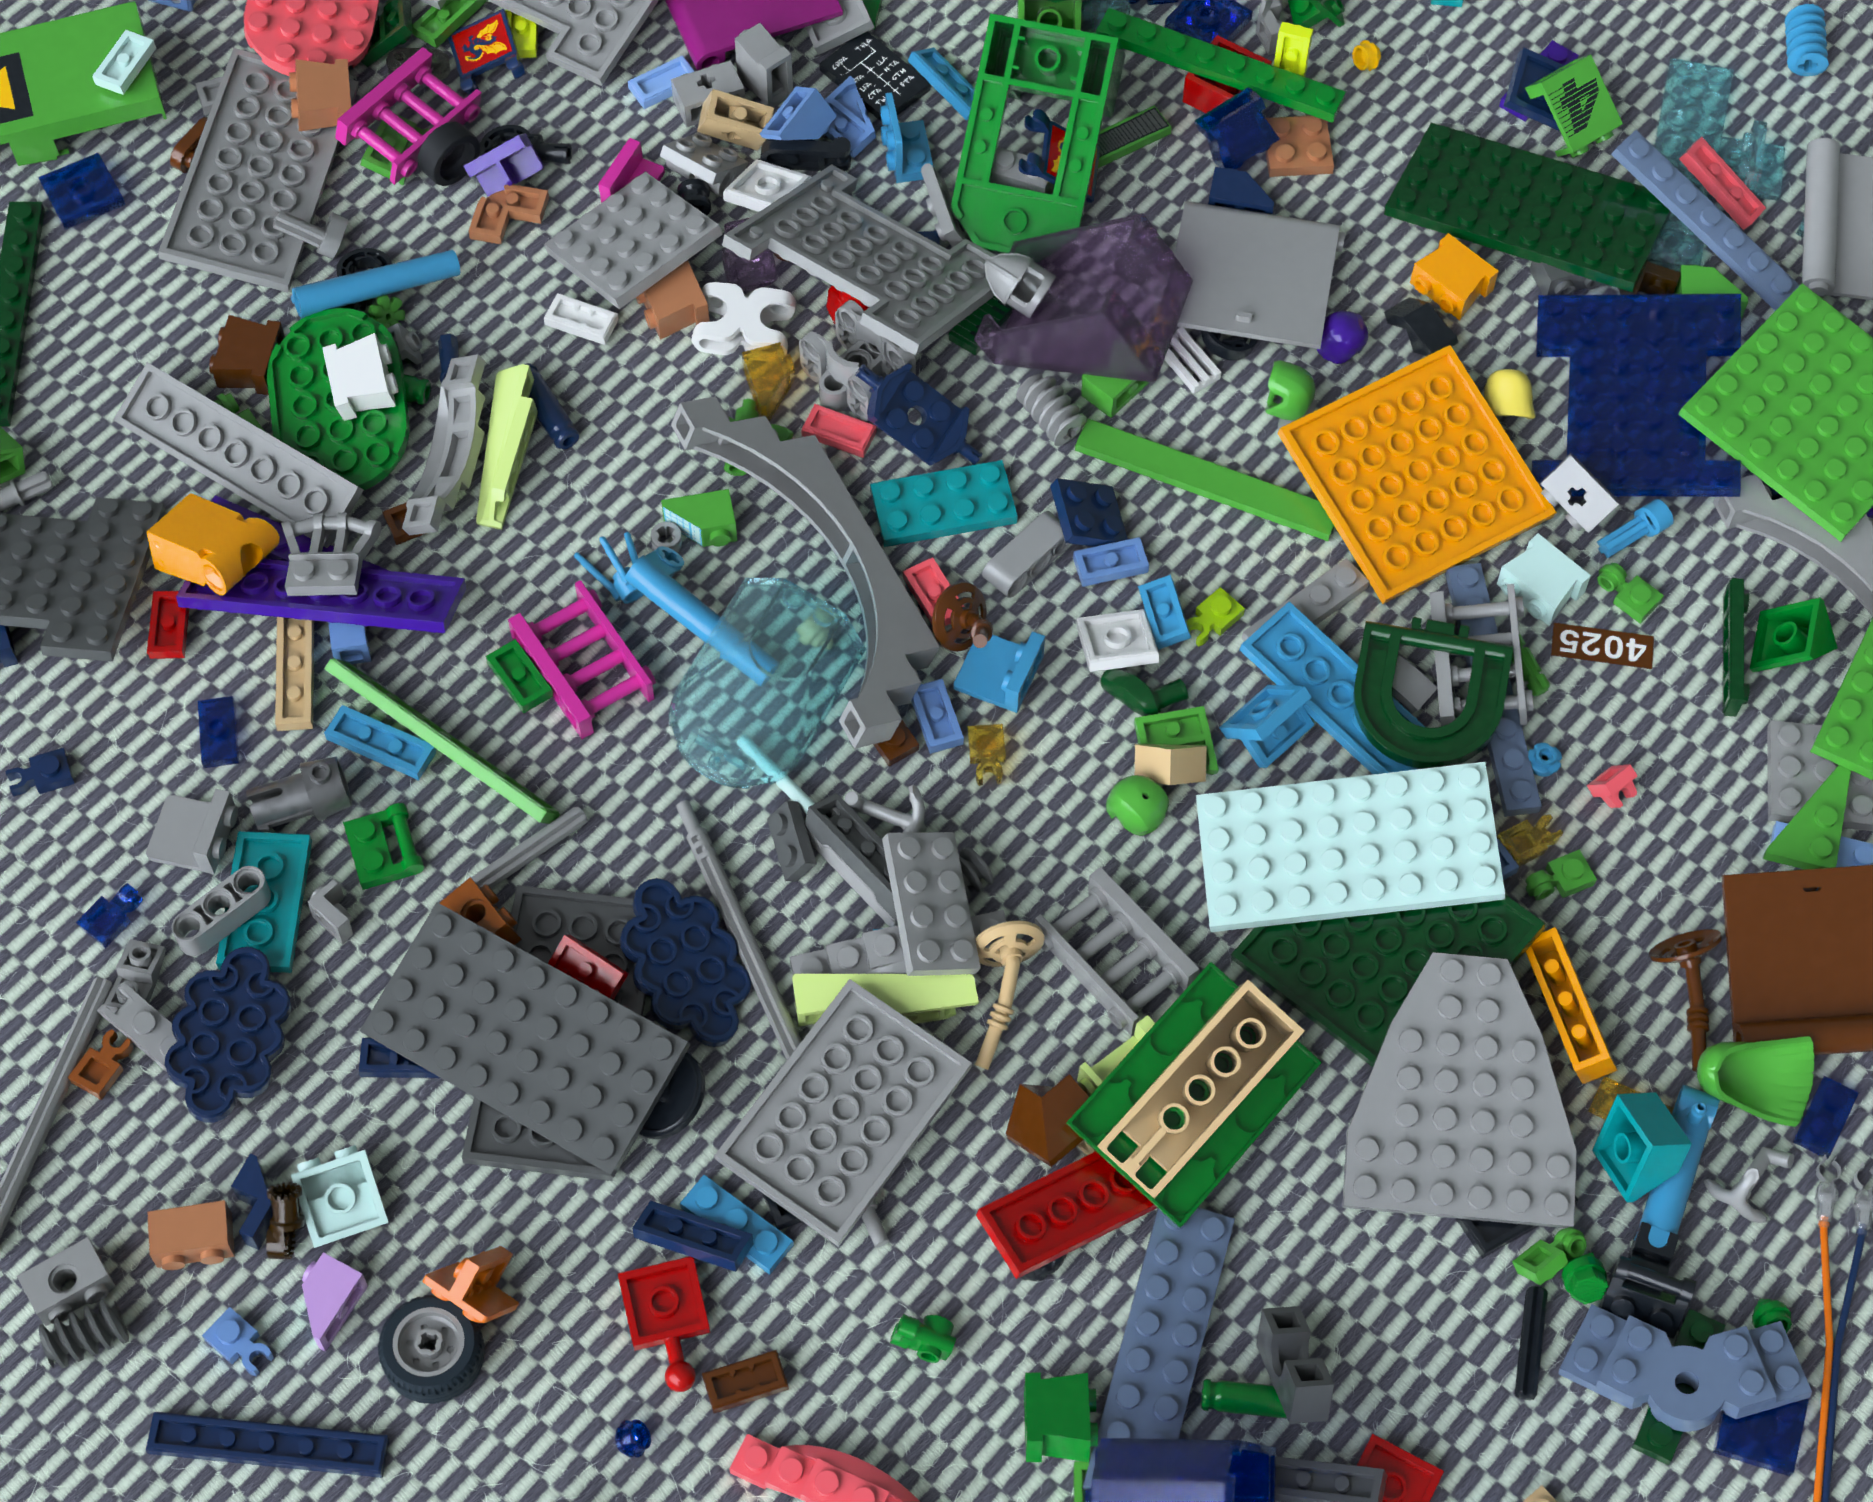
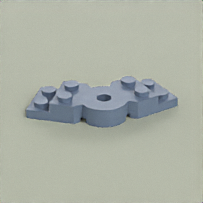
M1591 1304L1558 1373L1629 1409L1641 1407L1643 1403L1647 1402L1656 1420L1663 1422L1673 1430L1682 1432L1697 1431L1709 1426L1721 1409L1724 1410L1726 1415L1739 1419L1810 1398L1812 1394L1811 1387L1781 1321L1748 1330L1747 1326L1709 1336L1702 1350L1686 1345L1672 1347L1666 1332L1631 1315L1625 1320ZM1686 1383L1695 1392L1692 1394L1682 1393L1677 1389L1676 1385Z

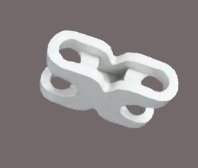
M709 282L703 286L702 292L708 303L709 312L722 315L723 317L718 321L700 322L696 325L691 341L697 350L705 353L729 355L734 353L740 345H743L746 354L753 359L776 361L782 360L786 356L788 350L786 336L781 331L765 327V325L771 321H786L793 316L797 302L790 292L761 287L755 289L749 297H745L742 288L737 284Z

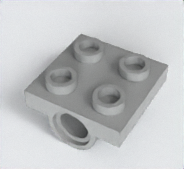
M695 133L664 144L660 153V157L666 160L667 168L687 179H701L708 183L710 191L720 197H723V191L748 165V161L740 158L735 150L720 147L713 143L709 136L701 133Z

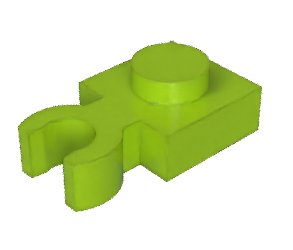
M1219 587L1196 607L1195 615L1198 617H1192L1186 621L1189 631L1196 629L1201 632L1197 636L1196 645L1198 647L1204 645L1208 641L1209 633L1212 630L1221 636L1244 616L1245 608Z

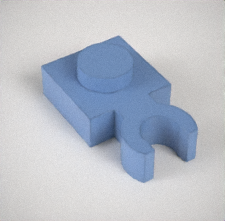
M231 1307L202 1335L204 1340L231 1364L239 1357H242L245 1369L253 1376L259 1374L258 1369L252 1364L255 1356L264 1355L270 1361L274 1359L272 1352L265 1344L253 1343L260 1336L258 1331Z

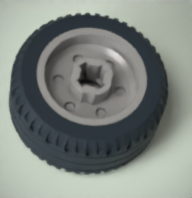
M434 1295L419 1296L411 1299L410 1302L400 1305L389 1316V1319L386 1320L379 1336V1360L389 1383L404 1397L424 1404L447 1402L464 1393L478 1377L484 1362L485 1344L478 1323L466 1318L462 1313L463 1310L451 1301H443Z

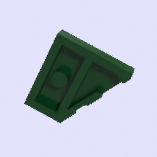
M388 0L378 8L372 43L367 54L361 60L366 67L372 65L398 44H404L411 37V34H413L411 0Z

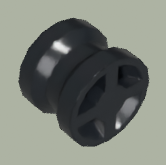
M688 179L678 185L677 194L706 216L711 212V202L708 199L710 195L708 183L701 179Z

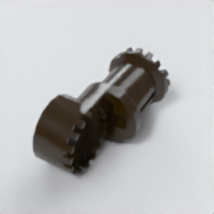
M282 1182V1186L278 1183L276 1186L272 1185L267 1189V1198L272 1200L273 1217L270 1219V1226L266 1236V1251L269 1259L293 1258V1256H290L294 1255V1252H291V1250H295L292 1244H296V1241H292V1238L296 1237V1234L293 1232L305 1225V1216L300 1213L299 1197L302 1195V1186L300 1187L297 1183L292 1184V1182H288L285 1185V1182Z

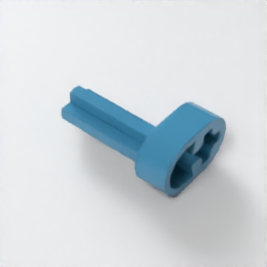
M1660 499L1647 503L1634 512L1633 519L1598 540L1597 543L1600 546L1598 550L1601 554L1604 553L1606 558H1610L1645 535L1653 537L1661 533L1674 523L1670 509Z

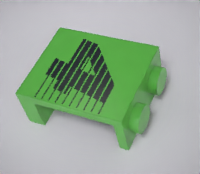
M1591 54L1574 59L1525 87L1530 99L1544 96L1566 145L1555 151L1557 157L1570 154L1571 158L1577 157L1589 150L1588 144L1595 141L1598 144L1614 136L1612 130L1623 124Z

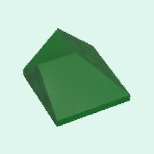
M1819 597L1760 611L1750 670L1754 673L1810 661L1837 649V643L1824 600Z

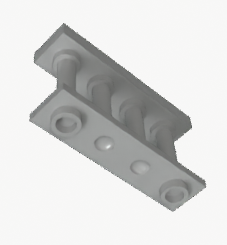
M1514 584L1507 585L1508 601L1452 607V603L1445 604L1444 591L1429 592L1431 617L1435 621L1454 624L1455 620L1510 615L1511 632L1468 636V638L1513 646L1514 663H1511L1509 678L1516 677L1517 695L1506 696L1503 710L1519 709L1520 725H1527L1526 711H1534L1532 690H1524L1517 619L1524 617L1522 596L1515 597ZM1434 650L1441 726L1453 722L1464 710L1466 699L1460 700V696L1453 697L1452 687L1459 686V682H1469L1471 667L1458 668L1457 665L1451 666L1450 655L1456 654Z
M1100 867L1089 877V896L1052 925L1041 914L1035 918L1034 924L1038 925L1044 934L1045 940L1042 949L1046 952L1050 950L1108 1011L1107 1015L1110 1021L1118 1029L1124 1028L1132 1036L1139 1021L1136 1012L1171 984H1178L1185 991L1198 976L1199 968ZM1104 907L1113 916V922L1079 949L1075 950L1062 935L1096 908L1102 909ZM1121 933H1129L1137 941L1138 947L1103 975L1099 976L1086 961ZM1146 958H1153L1162 967V973L1124 1002L1111 986Z

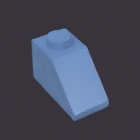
M796 86L759 134L762 138L774 140L819 139L827 133L829 125L837 115L816 88Z

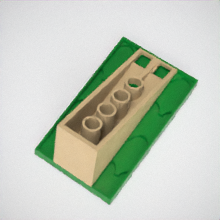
M1210 962L1066 1124L1165 1216L1181 1228L1322 1062L1297 1040L1305 1030L1250 980H1246L1240 986H1237L1218 967Z

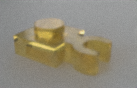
M1003 724L967 726L970 764H978L976 768V782L978 786L983 785V775L987 772L993 773L996 776V783L1001 784L1003 769L998 762H1005L1006 760Z
M1544 815L1539 819L1535 827L1528 820H1525L1499 833L1497 839L1501 841L1520 867L1543 855L1548 849L1547 845L1556 844L1564 832L1562 829L1554 833L1547 831L1545 827L1549 825L1553 817L1551 815Z

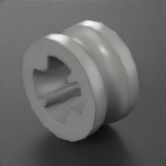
M666 521L655 525L651 530L653 550L664 546L678 553L682 547L680 528L676 524ZM665 535V538H667L668 535H671L673 541L668 543V540H666L665 543H662L660 537Z

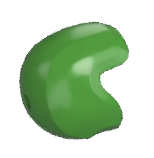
M1283 360L1274 361L1268 382L1270 393L1265 412L1283 420H1297L1309 410L1314 400L1315 382L1312 375L1304 368ZM1275 396L1282 398L1279 404L1273 402Z
M1131 775L1116 783L1106 801V810L1110 818L1117 817L1127 831L1138 836H1145L1156 830L1163 822L1169 807V799L1164 789L1157 782L1143 775Z

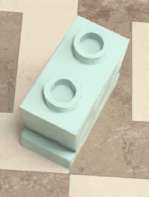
M1537 533L1529 541L1525 552L1502 566L1497 585L1508 596L1507 585L1514 584L1515 597L1522 596L1523 606L1527 608L1528 612L1534 618L1541 619L1550 626L1570 597L1577 601L1585 593L1591 575Z

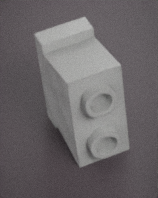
M761 23L742 31L735 38L737 74L742 84L760 98L761 104L774 108L785 101L793 91L792 54L784 46L781 47Z

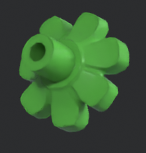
M387 295L377 297L378 305L373 304L368 310L369 317L380 324L382 323L386 328L405 319V310L399 309L402 306V301L398 297H391L390 299Z

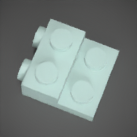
M356 1145L334 1152L336 1160L321 1164L319 1157L297 1164L299 1172L291 1174L293 1183H297L300 1187L302 1186V1195L299 1197V1203L305 1216L314 1248L389 1223L367 1151L362 1150L358 1152Z

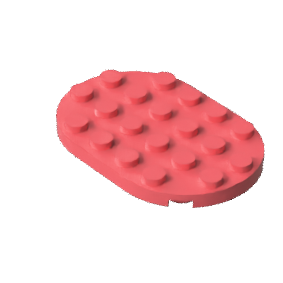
M247 0L244 11L245 37L249 47L254 48L262 57L264 64L289 76V72H295V59L335 64V59H348V67L352 65L354 68L365 57L370 48L380 0Z

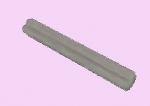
M573 807L471 878L480 887L487 884L492 889L585 825L588 821L586 814L580 807Z

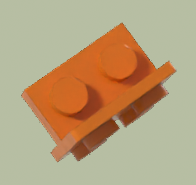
M502 1246L486 1252L483 1251L470 1258L466 1257L461 1262L427 1273L422 1281L432 1288L431 1292L437 1298L443 1301H451L463 1310L462 1313L466 1318L477 1323H487L515 1311L519 1305L518 1301L496 1287L513 1256L511 1252Z

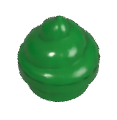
M1762 1298L1758 1300L1754 1308L1752 1324L1754 1328L1781 1321L1787 1333L1792 1325L1790 1320L1791 1312L1779 1300Z

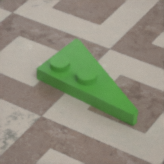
M1840 765L1837 766L1768 846L1763 854L1764 860L1801 869L1836 867L1851 770Z

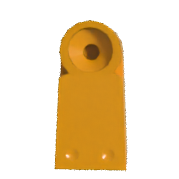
M192 493L187 495L146 531L156 570L202 586L207 584L210 589L220 596L225 595L245 577L248 571L257 566L270 554L280 541L277 530L267 521L260 518H247L244 520L240 513Z

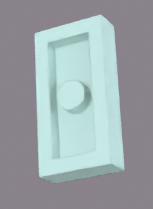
M125 30L92 76L95 85L124 95L156 50L154 40Z

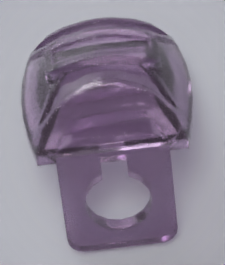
M749 218L726 223L724 225L725 234ZM726 247L722 248L723 267L729 283L737 284L743 291H753L769 286L777 280L776 265L771 250L766 249L748 261L745 258L738 257Z

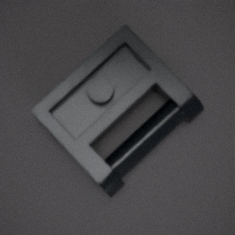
M1620 1255L1608 1283L1609 1287L1606 1288L1607 1291L1601 1301L1600 1308L1625 1320L1631 1315L1666 1332L1668 1337L1674 1339L1688 1303H1690L1694 1294L1696 1281L1686 1277L1680 1280L1631 1263V1258ZM1626 1278H1630L1642 1282L1644 1284L1668 1291L1670 1293L1676 1294V1296L1627 1280Z

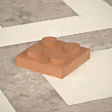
M1314 116L1263 118L1262 133L1269 177L1333 174L1334 162L1326 120Z

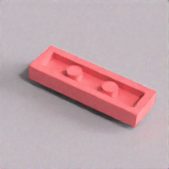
M1702 136L1679 158L1688 171L1696 177L1709 194L1715 198L1743 230L1752 225L1766 209L1763 203Z

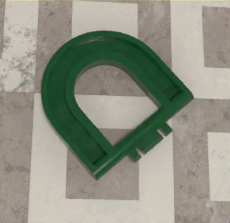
M1413 617L1411 628L1366 621L1354 684L1353 706L1357 722L1369 742L1388 758L1403 765L1420 769L1458 765L1481 752L1495 735L1501 721L1513 646L1468 638L1470 628L1464 625H1460L1459 635H1455V624L1427 619L1426 629H1421L1422 618ZM1400 644L1472 657L1465 707L1453 722L1435 728L1421 727L1409 722L1398 712L1392 698V686Z

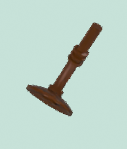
M967 582L954 583L942 592L935 604L932 616L933 632L938 643L947 650L963 651L971 647L972 644L977 648H983L992 637L993 626L986 619V602L983 594L975 585ZM963 592L972 593L971 598L961 597L956 599V596ZM970 603L969 608L962 607V605ZM979 606H980L981 615H979V611H978V607H979ZM947 608L952 610L950 616L952 628L948 631L945 629ZM963 629L969 630L966 633H960ZM970 637V639L962 643L954 642L956 638L966 639Z
M1713 929L1696 930L1673 936L1658 943L1649 951L1652 961L1661 963L1679 962L1680 967L1685 968L1690 1006L1686 1011L1688 1016L1687 1031L1691 1033L1692 1070L1694 1072H1697L1701 1054L1707 1049L1706 1033L1710 1030L1709 1010L1705 1008L1699 964L1702 962L1701 956L1711 951L1722 941L1721 932Z

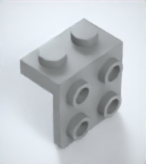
M215 789L211 803L176 795L168 796L165 799L146 850L148 859L158 863L215 874L218 863L225 854L226 841L230 830L234 827L238 817V808L235 806L230 792Z

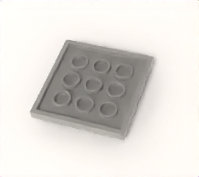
M644 172L618 192L609 196L590 212L585 213L569 227L557 233L544 246L550 256L618 309H621L723 234L719 224L653 176Z

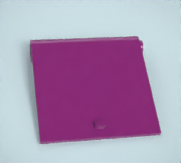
M665 0L697 71L725 62V52L735 49V38L742 31L750 29L758 23H761L769 34L775 37L843 15V10L838 0Z

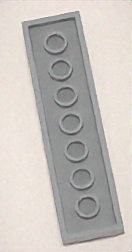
M148 362L113 421L282 522L290 521V523H295L312 518L315 513H324L325 517L338 516V513H349L350 515L364 491L357 485ZM326 530L324 547L328 548L332 545L336 538L337 530ZM313 532L304 535L312 539Z

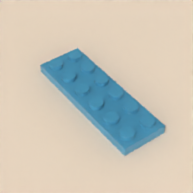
M1290 601L1241 644L1239 650L1276 685L1305 686L1312 696L1303 705L1308 715L1372 774L1420 769L1403 765L1388 758L1369 742L1357 722L1353 706V692L1358 664ZM1392 697L1396 709L1406 720L1415 725L1425 727Z

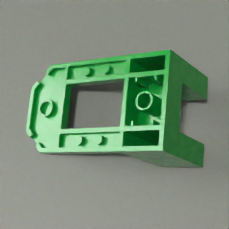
M990 13L951 203V210L973 243L986 250L1005 254L1018 253L1035 260H1042L1079 235L1103 116L1113 118L1126 54L1119 38ZM1021 92L1072 101L1053 195L991 183L1007 99L1020 100Z

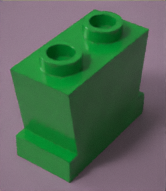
M1025 1372L1024 1420L1026 1462H1042V1456L1089 1462L1090 1447H1098V1423L1090 1422V1412H1096V1388H1089L1088 1373L1041 1379V1373Z

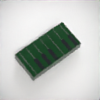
M993 296L955 325L949 332V341L976 356L1013 313L1014 308L1008 304L1004 305L996 296Z

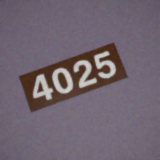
M1553 623L1551 655L1652 669L1654 636Z

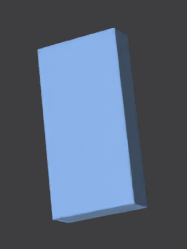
M682 55L629 80L628 88L643 109H646L673 96L671 79L695 71Z

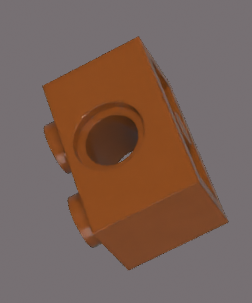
M470 877L440 902L441 905L513 945L521 940L513 928L518 924L504 906L500 910L495 904L500 899L487 884L480 887Z

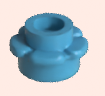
M1538 743L1534 746V749L1528 751V758L1531 761L1534 774L1547 777L1560 769L1562 755L1556 747H1551L1548 743ZM1542 756H1546L1548 760H1543Z

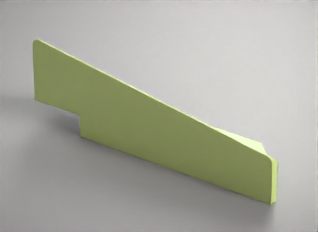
M521 364L501 370L496 374L476 517L478 525L502 530L538 414L533 398H529L534 382L529 365Z
M794 974L792 977L798 1027L815 1024L849 979L915 1024L948 1019L956 1015V1008L979 1004L975 978L972 974L907 976V974Z

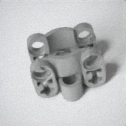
M848 300L835 312L836 337L847 351L838 356L833 349L832 340L828 342L820 334L811 331L799 341L800 364L806 375L814 382L819 383L821 406L837 412L849 406L858 419L867 422L869 421L867 409L871 397V392L869 391L871 387L855 376L860 366L865 364L878 376L885 377L909 363L912 365L910 371L916 375V358L911 352L902 350L897 344L874 334L872 330L861 325L860 321L864 310L855 301Z

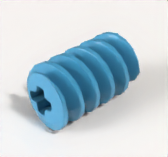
M1803 4L1791 9L1784 20L1788 68L1799 76L1821 74L1829 65L1826 48L1825 13L1820 6L1814 4Z

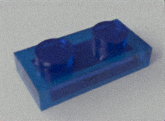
M1824 1076L1792 1142L1821 1157L1826 1154L1828 1159L1859 1092Z

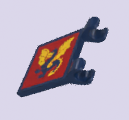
M504 8L455 31L448 37L460 76V86L467 93V96L476 89L479 90L474 77L501 64L506 63L507 68L512 71L515 79L526 74Z
M1036 109L1033 111V118L1030 115L1025 116L1024 126L1027 130L1045 133L1042 158L1034 152L1029 153L1027 161L1023 158L1019 160V171L1026 175L1041 177L1055 185L1066 128L1051 121L1043 110ZM1098 145L1086 198L1088 203H1092L1095 197L1101 148Z

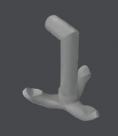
M915 785L908 787L912 814L903 813L866 800L854 791L848 792L845 795V802L855 811L899 826L904 830L902 833H924L927 830L924 823V802L919 789Z
M1762 1147L1740 1181L1731 1190L1722 1188L1719 1183L1709 1178L1704 1179L1705 1187L1715 1199L1731 1205L1749 1221L1766 1223L1767 1217L1760 1210L1751 1207L1747 1200L1769 1164L1791 1168L1794 1162V1155Z

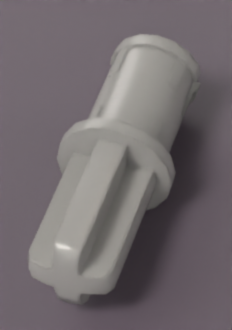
M42 471L16 483L13 480L10 481L9 486L0 489V512L18 504L24 506V501L51 490L53 484L49 475Z

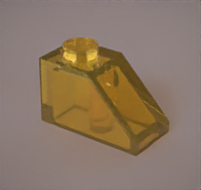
M780 342L742 352L743 372L753 400L756 402L759 417L766 416L768 421L771 420L790 390V374L795 373L792 357L790 354H784Z

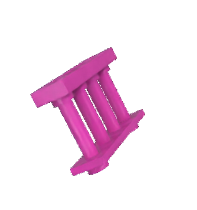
M424 47L418 50L337 119L335 138L344 146L354 138H361L392 162L390 182L394 185L403 177L408 178L414 173L418 166L420 148L426 138L436 128L454 121L462 125L466 122L471 123L481 111L479 105L482 92L476 89L465 99L432 74L431 62L433 54ZM418 83L420 85L425 84L455 108L443 117L413 94L411 89ZM397 101L399 103L404 102L434 126L422 135L392 112L390 107ZM382 119L410 141L412 145L401 154L369 129L368 126L375 120L380 121Z
M579 580L575 583L578 601L535 624L533 622L527 624L521 613L509 618L508 623L511 637L513 640H517L552 688L554 700L580 738L584 739L594 733L592 719L595 717L594 713L638 689L646 700L651 702L655 699L653 685L656 684V681L646 665L641 667L601 610L602 603L597 593L593 589L588 591L582 581ZM585 612L595 625L554 649L550 647L545 649L540 643L542 640L541 636ZM601 638L605 639L613 651L571 675L568 673L562 675L557 667L559 666V661ZM620 663L630 675L629 679L589 701L586 699L580 701L575 694L578 686Z

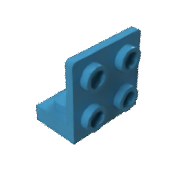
M892 92L885 93V105L880 106L882 124L886 126H881L880 131L883 146L887 145L888 152H886L888 171H894L896 183L924 180L921 173L922 166L927 163L933 166L924 121L899 123Z
M1032 631L1027 643L1021 642L1017 644L992 635L983 648H977L972 644L954 681V690L1018 713L1044 657L1045 636Z

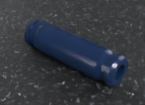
M526 363L525 365L530 366L534 378L529 398L534 400L538 411V420L549 437L554 440V444L558 449L572 447L579 439L580 434L578 430L574 428L573 422L542 375L538 373L536 366Z

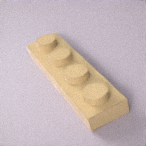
M277 617L275 725L277 731L313 729L314 620Z

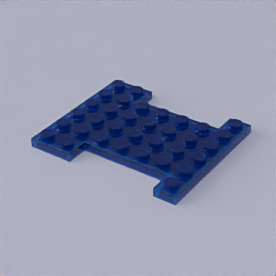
M1741 294L1538 295L1536 357H1570L1567 456L1572 453L1614 496L1740 497L1741 461L1706 460V436L1678 414L1681 408L1706 383V356H1732L1741 347ZM1532 460V474L1542 490L1544 487L1540 484L1541 481L1563 460ZM1572 487L1570 489L1571 496H1583L1585 489L1575 490Z

